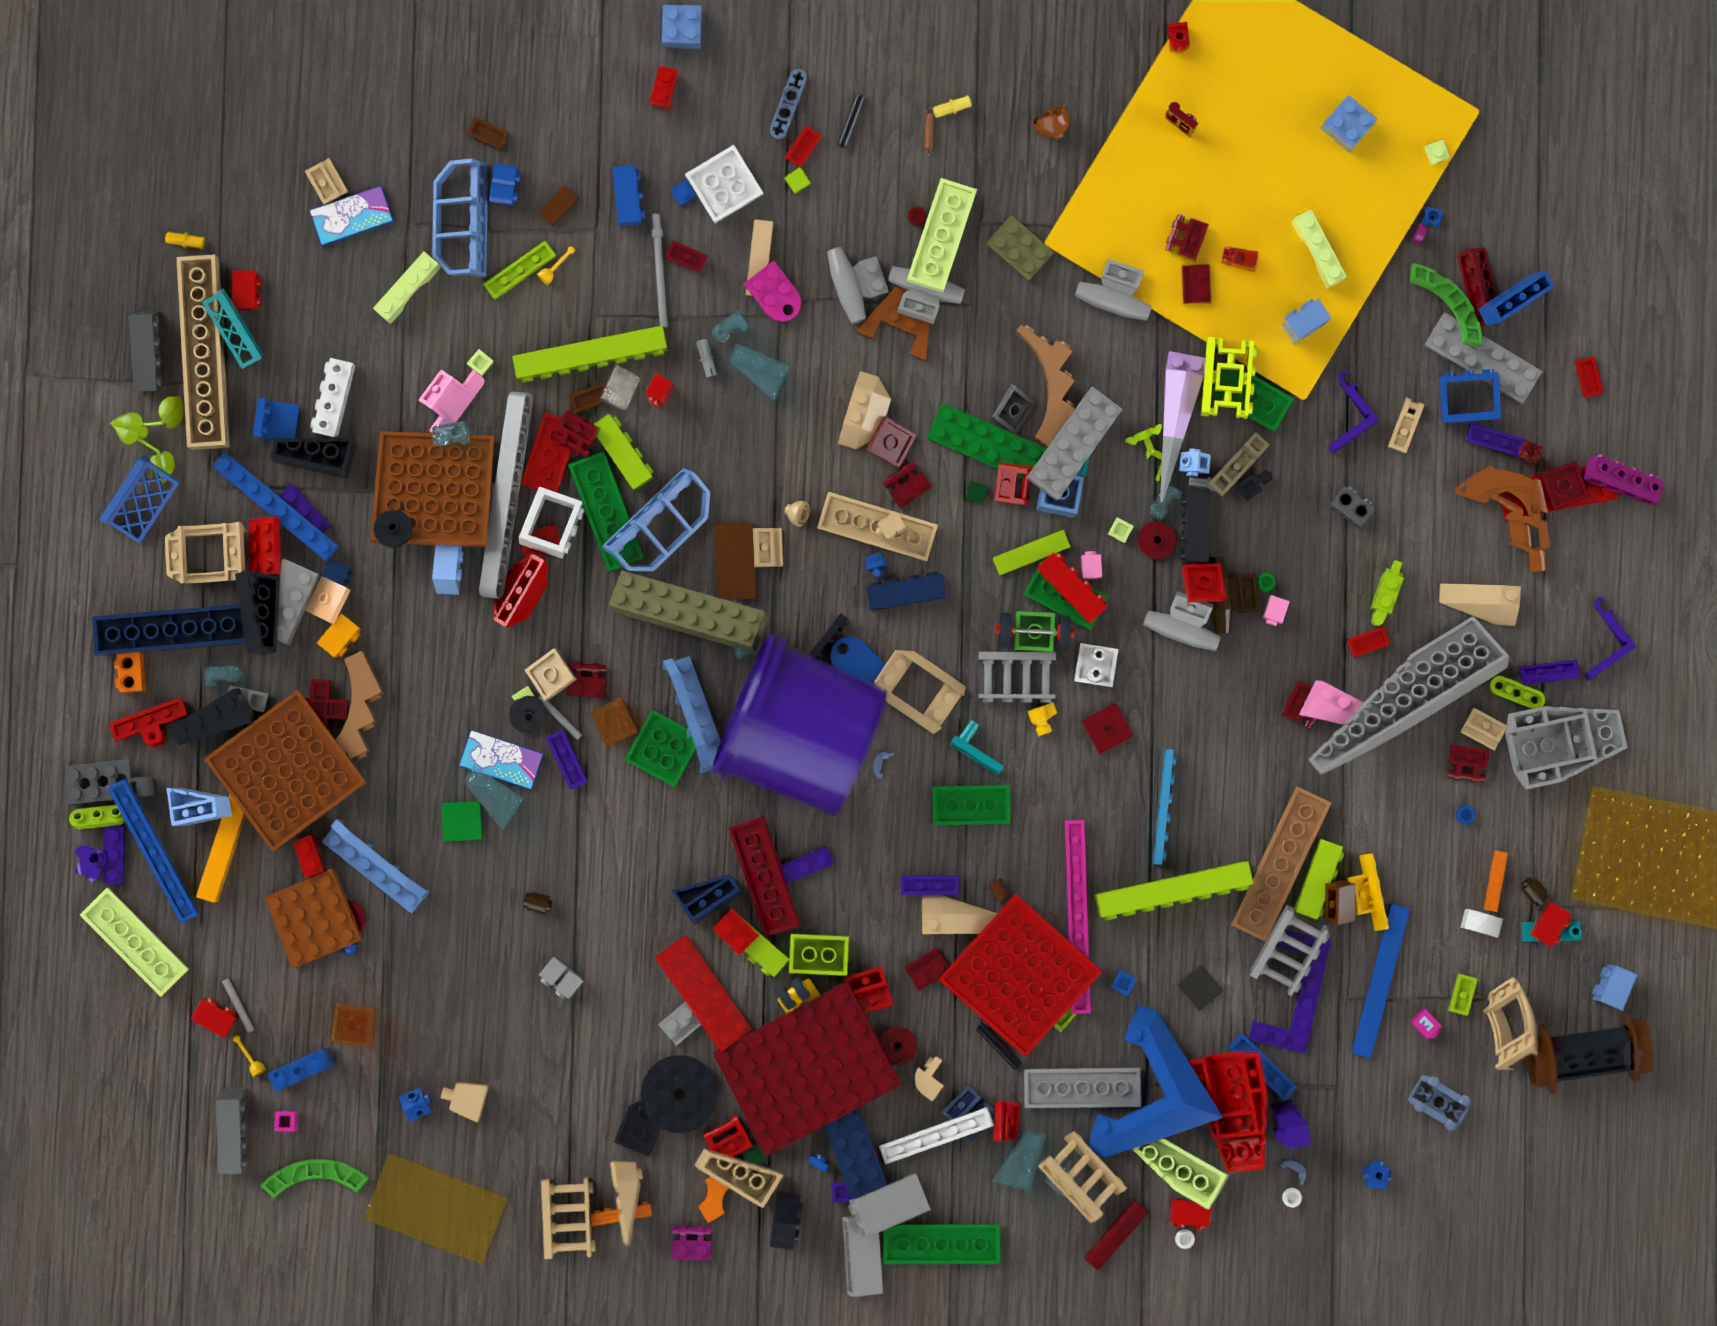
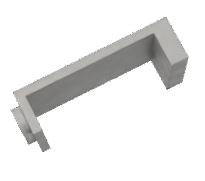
M909 1174L904 1179L857 1199L849 1200L850 1212L856 1217L857 1230L863 1237L874 1235L930 1210L917 1174Z

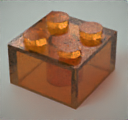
M344 1003L335 1004L331 1043L371 1047L373 1045L377 1007Z

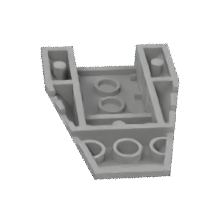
M1544 706L1508 714L1505 737L1513 772L1525 790L1563 782L1569 777L1628 748L1619 710Z

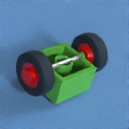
M1016 611L1014 628L1011 622V613H1001L1000 624H996V635H999V647H1009L1010 638L1015 634L1014 651L1053 652L1054 636L1056 637L1057 635L1059 650H1069L1070 639H1073L1074 628H1071V617L1060 616L1056 631L1054 629L1055 613Z

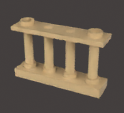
M1073 1131L1064 1137L1068 1145L1054 1159L1050 1156L1043 1160L1038 1167L1087 1220L1092 1223L1104 1214L1100 1210V1206L1113 1192L1118 1195L1127 1188L1123 1181L1115 1176L1087 1146L1083 1138ZM1075 1150L1081 1159L1066 1173L1060 1167V1163ZM1088 1164L1094 1171V1174L1080 1188L1073 1181V1178ZM1101 1178L1108 1187L1093 1202L1086 1193Z
M585 1177L584 1184L554 1185V1183H551V1179H543L541 1181L544 1259H552L554 1254H557V1251L587 1250V1257H591L592 1252L596 1251L595 1240H592L590 1193H593V1182H589V1177ZM584 1192L585 1203L555 1205V1203H552L551 1195L555 1193ZM585 1211L586 1223L556 1224V1222H552V1215H555L556 1212ZM586 1231V1242L557 1244V1242H553V1234H556V1232Z

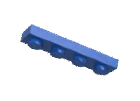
M1241 1033L1228 1046L1233 1052L1244 1050L1259 1052L1265 1082L1283 1101L1298 1088L1244 1034Z

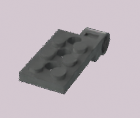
M131 759L65 766L68 805L114 800L108 787L119 782L118 779L121 774L126 776L136 797L154 796L153 776L133 778ZM103 776L108 778V784L105 787L100 783V779ZM85 778L90 781V786L87 789L82 786V781Z

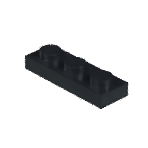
M840 613L808 655L820 660L824 655L822 650L826 646L829 648L836 638L833 636L836 632L839 631L841 633L846 627L847 623L845 621L847 617Z

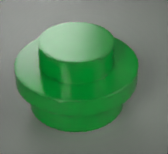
M1266 572L1258 576L1257 586L1261 591L1269 592L1274 589L1276 579L1271 573Z

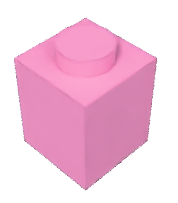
M1096 551L1085 552V555L1081 556L1082 580L1102 578L1101 554L1096 555Z
M1273 595L1269 596L1262 616L1263 619H1266L1265 623L1273 626L1282 624L1290 601Z

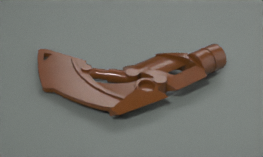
M1490 465L1472 475L1454 489V493L1485 504L1492 498L1511 512L1506 515V520H1509L1511 537L1509 545L1519 547L1528 552L1531 572L1548 569L1545 551L1550 546L1548 525L1546 521L1541 519L1540 515L1541 511L1546 513L1548 511L1541 480L1537 478L1533 480L1512 471L1495 469ZM1467 485L1465 492L1460 491L1461 488ZM1510 492L1518 497L1525 505L1529 515H1523L1524 510L1522 507L1503 498L1499 494ZM1529 524L1539 530L1540 547H1532Z

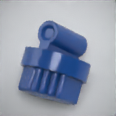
M877 553L865 557L867 572L873 571L875 577L883 578L885 573L881 569L888 566L884 555Z

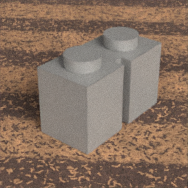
M556 956L550 960L539 974L542 977L540 981L548 987L550 985L555 987V993L562 999H570L585 981Z

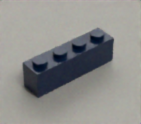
M938 572L927 573V577L919 578V575L909 576L908 580L900 581V578L891 579L888 584H881V581L870 583V587H867L870 611L946 598L943 574L938 575Z

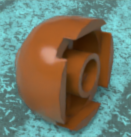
M1060 105L1042 112V117L1039 119L1035 116L1032 119V123L1039 135L1045 138L1053 137L1056 140L1063 137V132L1069 128L1070 114L1066 105L1063 108Z

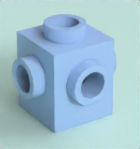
M1189 449V452H1181L1179 471L1186 472V476L1198 477V474H1209L1211 455L1202 453L1199 449Z

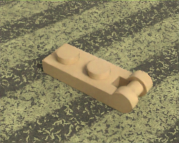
M1405 398L1387 447L1404 454L1407 453L1424 407L1423 403L1412 402V399ZM1408 409L1415 410L1414 415L1407 413Z

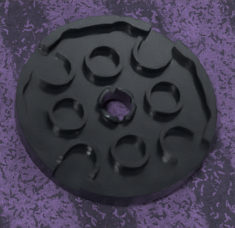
M684 1055L669 1056L655 1063L646 1073L641 1085V1104L645 1114L657 1127L672 1133H686L701 1127L713 1114L718 1100L717 1083L709 1068L701 1061ZM678 1088L683 1089L685 1092L684 1098L681 1100H677L674 1097V1091Z

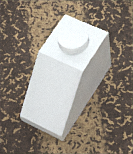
M1465 909L1460 928L1498 938L1503 919Z

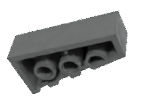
M136 311L129 314L133 391H157L163 385V377L160 374L162 361L160 356L159 311Z
M223 1087L216 1099L218 1174H242L244 1168H247L248 1157L245 1156V1149H247V1137H245L247 1128L246 1088Z

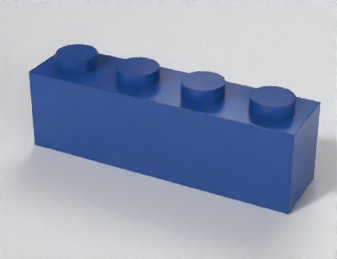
M1546 270L1535 272L1478 308L1486 326L1497 324L1554 288V285Z

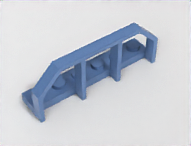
M475 159L449 161L433 181V258L452 276L470 274L477 277H487L488 164ZM471 165V197L442 199V184L455 167ZM470 203L469 231L441 233L442 205ZM470 237L469 269L453 270L441 257V239Z
M683 468L602 546L603 549L614 555L619 563L628 571L656 570L708 519L710 491L694 472ZM692 480H694L703 491L701 516L689 526L670 501L675 500L678 493L683 488L688 487ZM665 506L685 528V531L667 549L663 548L646 527L656 514H660L664 510ZM642 530L661 554L650 565H628L619 552L623 550L624 545L628 541L633 540L637 533Z
M688 656L676 661L672 658L665 660L662 667L663 670L667 669L674 685L676 706L681 705L688 724L687 737H692L701 765L700 773L710 771L720 744V738L691 658Z
M336 819L331 825V831L322 842L412 914L430 890L422 888L399 871V865H391L371 849L374 845L361 841L342 824L344 821Z

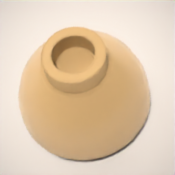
M797 501L792 505L788 504L786 506L785 515H788V519L793 525L801 527L808 520L810 514L808 502Z

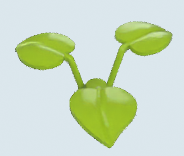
M170 396L161 402L159 417L162 420L159 422L142 423L141 416L134 412L121 415L111 422L123 443L132 444L137 440L157 454L150 458V462L168 474H172L175 465L172 454L167 451L161 453L160 450L146 442L143 438L148 435L147 427L163 425L165 423L167 428L173 429L180 424L184 415V405L180 396ZM150 468L153 478H156L155 471ZM167 479L161 480V483L164 484Z

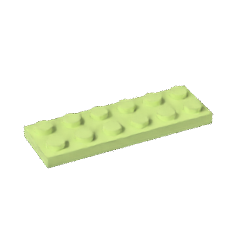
M940 179L907 282L937 292H944L977 189L946 179Z
M109 887L80 914L160 997L189 970Z

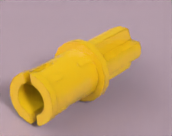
M167 232L165 241L169 244L181 245L183 248L187 246L203 249L205 238L191 236L188 233Z

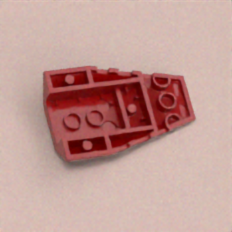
M1244 1050L1216 1053L1189 1060L1201 1083L1223 1116L1221 1119L1209 1122L1208 1125L1211 1129V1136L1216 1140L1219 1147L1217 1149L1227 1171L1238 1172L1264 1169L1267 1087L1260 1053Z

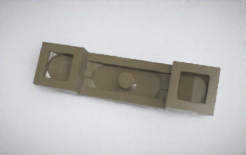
M1255 432L1208 485L1223 497L1270 444Z

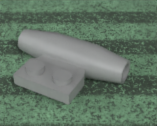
M842 247L829 250L827 254L831 277L840 303L852 324L866 320L863 297L871 299L888 294L889 292L877 256L859 261L852 267Z
M1108 259L1102 274V285L1079 282L1075 297L1096 308L1127 318L1147 321L1152 306L1132 296L1139 287L1144 271Z
M892 267L888 281L907 290L903 293L897 313L934 324L940 307L939 301L961 304L965 289L947 280L944 292H937L907 282L910 272L909 268Z
M1178 591L1170 607L1171 614L1148 610L1143 625L1164 637L1191 647L1216 651L1221 638L1203 627L1209 618L1213 604L1208 602L1187 603L1186 594Z

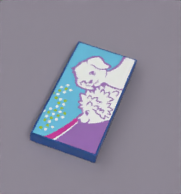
M381 185L309 210L322 247L394 222Z
M470 730L459 766L532 790L544 754Z

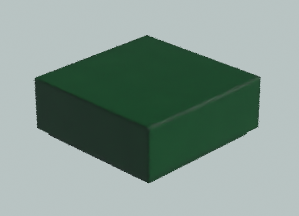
M969 481L965 500L983 504L988 485Z
M759 1143L742 1152L745 1160L750 1163L760 1165L768 1160Z

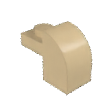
M936 1055L934 1058L930 1057L924 1065L926 1067L925 1071L918 1067L915 1072L917 1089L932 1102L944 1086L932 1077L942 1062V1059Z

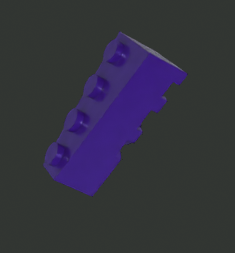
M1289 1100L1270 1104L1275 1128L1272 1129L1274 1139L1287 1149L1310 1145L1311 1141L1307 1124L1304 1118L1301 1117V1113L1298 1111L1294 1101Z

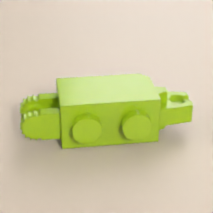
M1394 560L1391 569L1386 568V571L1382 573L1370 607L1371 610H1374L1371 624L1374 626L1382 625L1386 616L1392 614L1404 579L1402 577L1403 573H1400L1402 566L1400 561Z

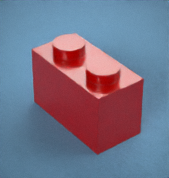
M659 65L650 98L651 107L670 111L679 77L678 70Z
M232 270V303L237 311H258V306H261L262 299L261 295H259V287L262 286V278L255 270Z
M655 373L645 392L648 403L657 408L660 405L665 407L675 388L673 382Z
M309 835L292 841L305 878H310L327 871L315 835Z
M1548 902L1529 935L1548 947H1552L1553 944L1556 946L1562 937L1559 935L1562 929H1566L1572 920L1570 919L1571 913L1553 902Z
M211 997L201 999L190 1020L223 1038L228 1037L239 1017L235 1015L236 1011L227 1006L222 1008L218 1005L219 1002Z
M1171 1198L1169 1221L1174 1223V1227L1185 1228V1225H1193V1229L1204 1230V1227L1210 1226L1211 1207L1207 1209L1189 1199Z

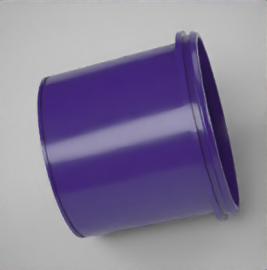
M769 634L754 661L717 749L711 771L714 774H720V779L726 780L728 775L731 774L835 816L846 799L870 747L884 709L887 690H883L881 687L785 645L786 636L784 635L776 637L775 634Z

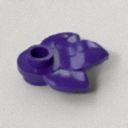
M88 845L80 846L74 851L81 859L75 873L88 875L89 881L94 882L100 877L102 867L106 863V853L102 849H93Z

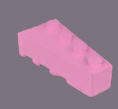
M1316 680L1299 715L1344 725L1364 702L1323 681Z

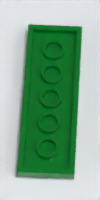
M941 403L927 435V439L995 469L999 468L1000 462L1031 465L1034 467L1047 449L944 403ZM1018 473L1017 478L1023 480V473Z
M603 451L568 464L606 568L608 572H611L623 566L614 555L606 552L602 546L630 519L607 457ZM636 537L628 541L624 545L623 550L619 552L628 565L644 559Z
M897 1224L883 1230L884 1264H1000V1224Z

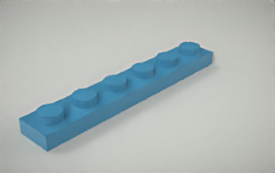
M1171 749L1164 750L1153 864L1162 865V861H1166L1167 850H1164V842H1168L1169 831H1166V823H1170L1171 812L1168 811V804H1172L1173 793L1170 792V785H1174L1175 773H1172V765H1176L1177 754H1174V750Z

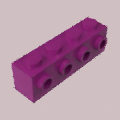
M1600 454L1588 459L1583 477L1585 481L1648 505L1659 503L1665 483L1657 475L1644 474L1641 469L1628 468L1625 466V463L1610 461L1607 456Z

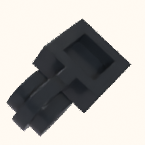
M1267 469L1258 475V480L1253 475H1250L1236 485L1246 501H1249L1263 491L1259 485L1261 482L1265 485L1273 479L1271 476L1272 472H1268Z

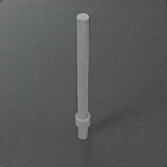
M652 214L653 229L651 232L655 248L660 326L667 328L661 239L663 237V229H661L660 214Z

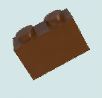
M1345 880L1325 884V921L1336 925L1355 921L1356 884Z

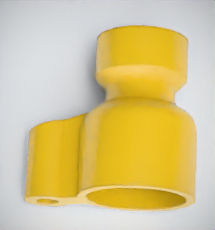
M1054 702L1027 711L1031 723L1037 726L1036 732L1038 736L1052 732L1051 725L1047 721L1057 714Z

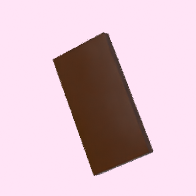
M753 522L715 524L718 598L724 600L756 599Z

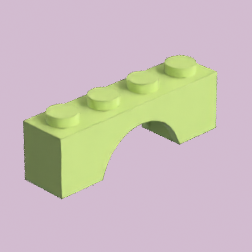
M1312 209L1295 217L1292 220V224L1299 238L1309 248L1315 260L1318 274L1326 289L1344 281L1347 276Z
M423 252L373 309L391 324L403 311L410 297L423 284L429 282L439 271L440 265L427 253Z

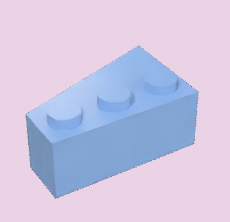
M435 546L432 580L436 594L459 595L462 578L461 563H463L462 546Z
M167 788L172 826H187L232 816L230 800L227 796L185 788Z

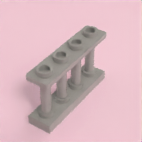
M979 652L978 661H982V664H984V694H978V699H982V702H994V699H1001V702L1012 703L1013 699H1021V703H1032V699H1040V703H1051V699H1056V695L1049 694L1051 661L1056 660V652ZM994 661H1002V664H1004L1003 694H992V664H994ZM1013 661H1021V664H1023V694H1011V664H1013ZM1032 661H1040V664H1042V694H1030V664H1032Z
M1286 905L1251 967L1250 976L1257 979L1260 974H1265L1288 986V995L1292 996L1294 992L1297 993L1302 985L1300 982L1302 977L1308 975L1311 966H1309L1311 961L1317 959L1320 953L1319 947L1322 943H1326L1330 933H1328V926L1326 925L1320 931L1295 918V915H1293L1294 908ZM1287 925H1293L1316 937L1312 947L1286 935L1284 930ZM1278 941H1283L1306 953L1307 956L1301 964L1276 951L1277 948L1275 946ZM1275 958L1298 970L1294 979L1291 980L1268 968L1267 960Z

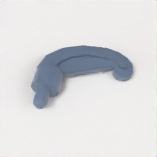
M881 752L875 757L873 770L877 778L881 779L883 777V774L880 773L882 762L884 759H889L890 756H893V752Z
M1291 1160L1283 1161L1281 1167L1286 1168L1288 1166L1298 1172L1300 1185H1303L1304 1180H1306V1169L1298 1162Z

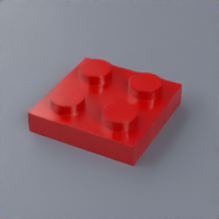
M1220 563L1185 564L1181 567L1187 603L1225 601L1226 593Z

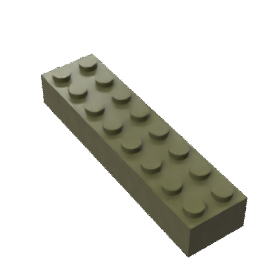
M622 570L609 602V607L613 613L755 654L768 621L765 611Z

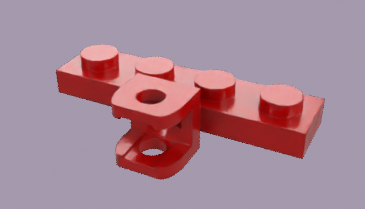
M180 697L111 722L109 726L115 742L141 734L145 744L155 748L166 743L163 725L188 717L189 715L184 700Z

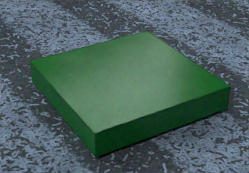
M480 801L441 803L443 842L482 839Z

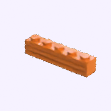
M1494 851L1483 910L1498 911L1508 856L1506 852Z
M648 1201L640 1202L641 1204L637 1205L635 1219L653 1215L651 1203H648ZM618 1206L617 1209H612V1207L605 1208V1211H600V1209L593 1210V1213L590 1214L592 1226L620 1222L619 1216L621 1212H619Z

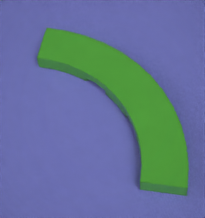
M1413 263L1410 269V283L1432 291L1450 307L1459 323L1462 344L1481 347L1482 331L1480 322H1478L1474 313V307L1463 291L1447 277L1445 279L1435 273V270Z
M309 1159L295 1162L280 1169L267 1178L260 1186L275 1199L286 1188L300 1181L330 1179L346 1185L357 1193L370 1177L361 1170L344 1162L331 1159Z

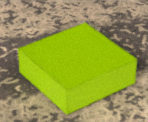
M800 167L784 177L794 194H797L811 184Z

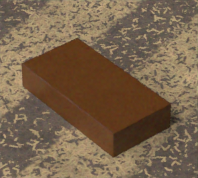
M474 117L466 133L468 136L502 151L509 136V132L477 117Z
M564 185L543 207L539 214L554 227L579 200V197Z
M605 382L569 395L576 414L612 400Z

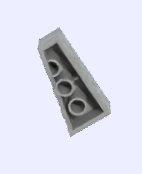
M282 559L281 574L279 575L277 640L290 645L321 575L286 559Z

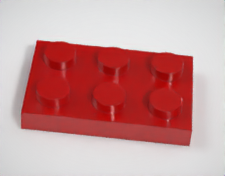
M272 516L250 519L248 527L249 569L269 575L281 574L280 517Z

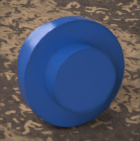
M1463 805L1457 809L1456 818L1461 824H1470L1475 819V811L1471 806Z

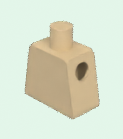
M457 1082L454 1090L443 1088L441 1099L451 1101L449 1110L479 1122L489 1085Z

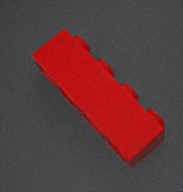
M1053 552L1036 570L1090 624L1107 608L1105 605L1106 600L1100 594L1096 596L1091 591L1093 587L1086 580L1082 582L1078 578L1080 574L1073 567L1069 569L1064 564L1066 560L1059 553L1055 554Z

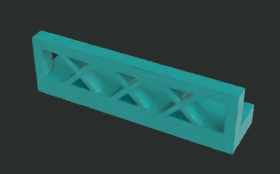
M224 288L219 290L216 295L202 302L242 369L262 358L263 353ZM218 299L221 304L220 312L213 311L209 303ZM221 316L230 319L232 322L230 329L221 326ZM231 333L238 334L241 337L240 345L233 344L230 341ZM241 349L249 351L253 358L243 362L240 357Z

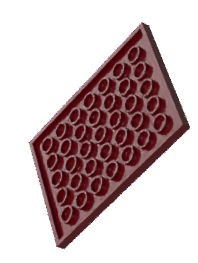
M848 981L741 1037L722 1052L719 1050L713 1052L765 1157L902 1085Z

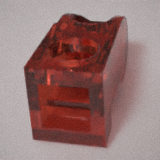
M1224 247L1221 263L1255 272L1259 252Z
M1525 440L1518 457L1522 458L1521 461L1523 463L1537 467L1543 453V446Z

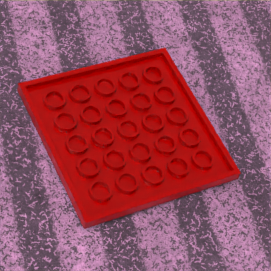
M1015 893L938 980L1026 1057L1102 973V970Z

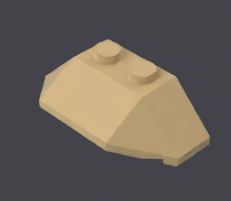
M860 371L838 441L839 445L858 449L869 443L883 416L886 417L891 398L878 376Z

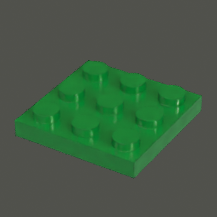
M651 710L624 760L676 787L696 750L693 738L687 737V728Z

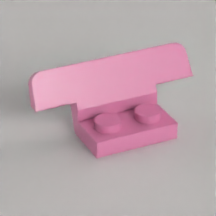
M440 370L420 397L419 401L440 415L430 428V432L443 433L441 431H450L484 385V378L475 370H472L463 384L443 370Z

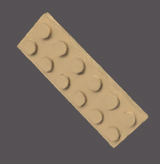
M828 492L817 529L927 562L938 525L898 513L905 524V531L898 536L896 535L889 542L885 541V539L881 541L876 534L878 522L884 518L887 519V516L894 511Z

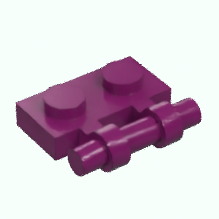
M682 1224L680 1226H673V1234H680V1239L672 1240V1260L711 1261V1240H704V1235H711L712 1227H704V1225L687 1227V1225ZM686 1234L698 1235V1240H686Z

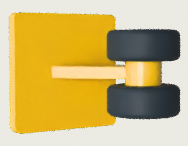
M797 977L791 981L793 986L791 989L787 990L785 987L777 990V1000L786 1013L820 996L810 978L802 981Z

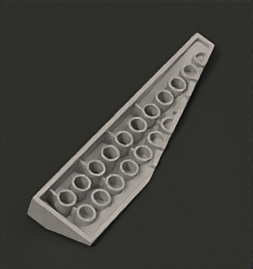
M1472 616L1412 653L1407 658V661L1400 665L1390 678H1387L1381 688L1376 690L1356 710L1352 717H1349L1339 731L1337 730L1332 735V738L1325 742L1310 757V763L1320 774H1323L1385 743L1508 667L1509 655Z

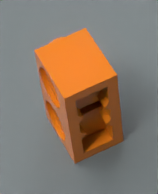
M141 652L116 654L117 659H114L115 670H118V678L115 679L116 689H119L120 693L146 691L144 654ZM131 658L133 665L127 669L125 661ZM132 677L134 679V685L128 688L126 685V681L128 678Z

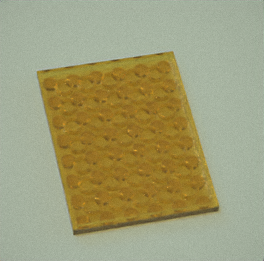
M1591 786L1570 900L1717 929V811Z

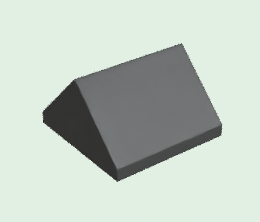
M1011 384L994 412L991 421L1017 435L1036 402L1015 385Z

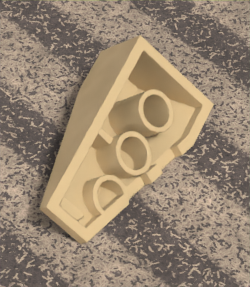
M614 1161L610 1162L614 1188L616 1193H618L616 1202L618 1210L621 1212L619 1218L623 1242L625 1246H630L641 1186L640 1179H643L641 1167L638 1168L636 1162Z

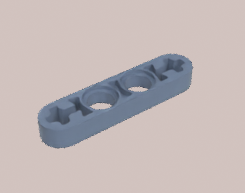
M802 69L793 70L788 78L770 126V135L775 140L784 139L789 130L807 81L806 73ZM801 74L803 81L799 80L797 88L792 87L795 84L794 76ZM789 91H794L797 94V98L790 101L786 98V94ZM782 109L790 111L788 118L780 116L779 113ZM777 119L787 123V125L782 124L781 131H783V134L779 133L778 136L775 135L773 130L779 127V122H776Z

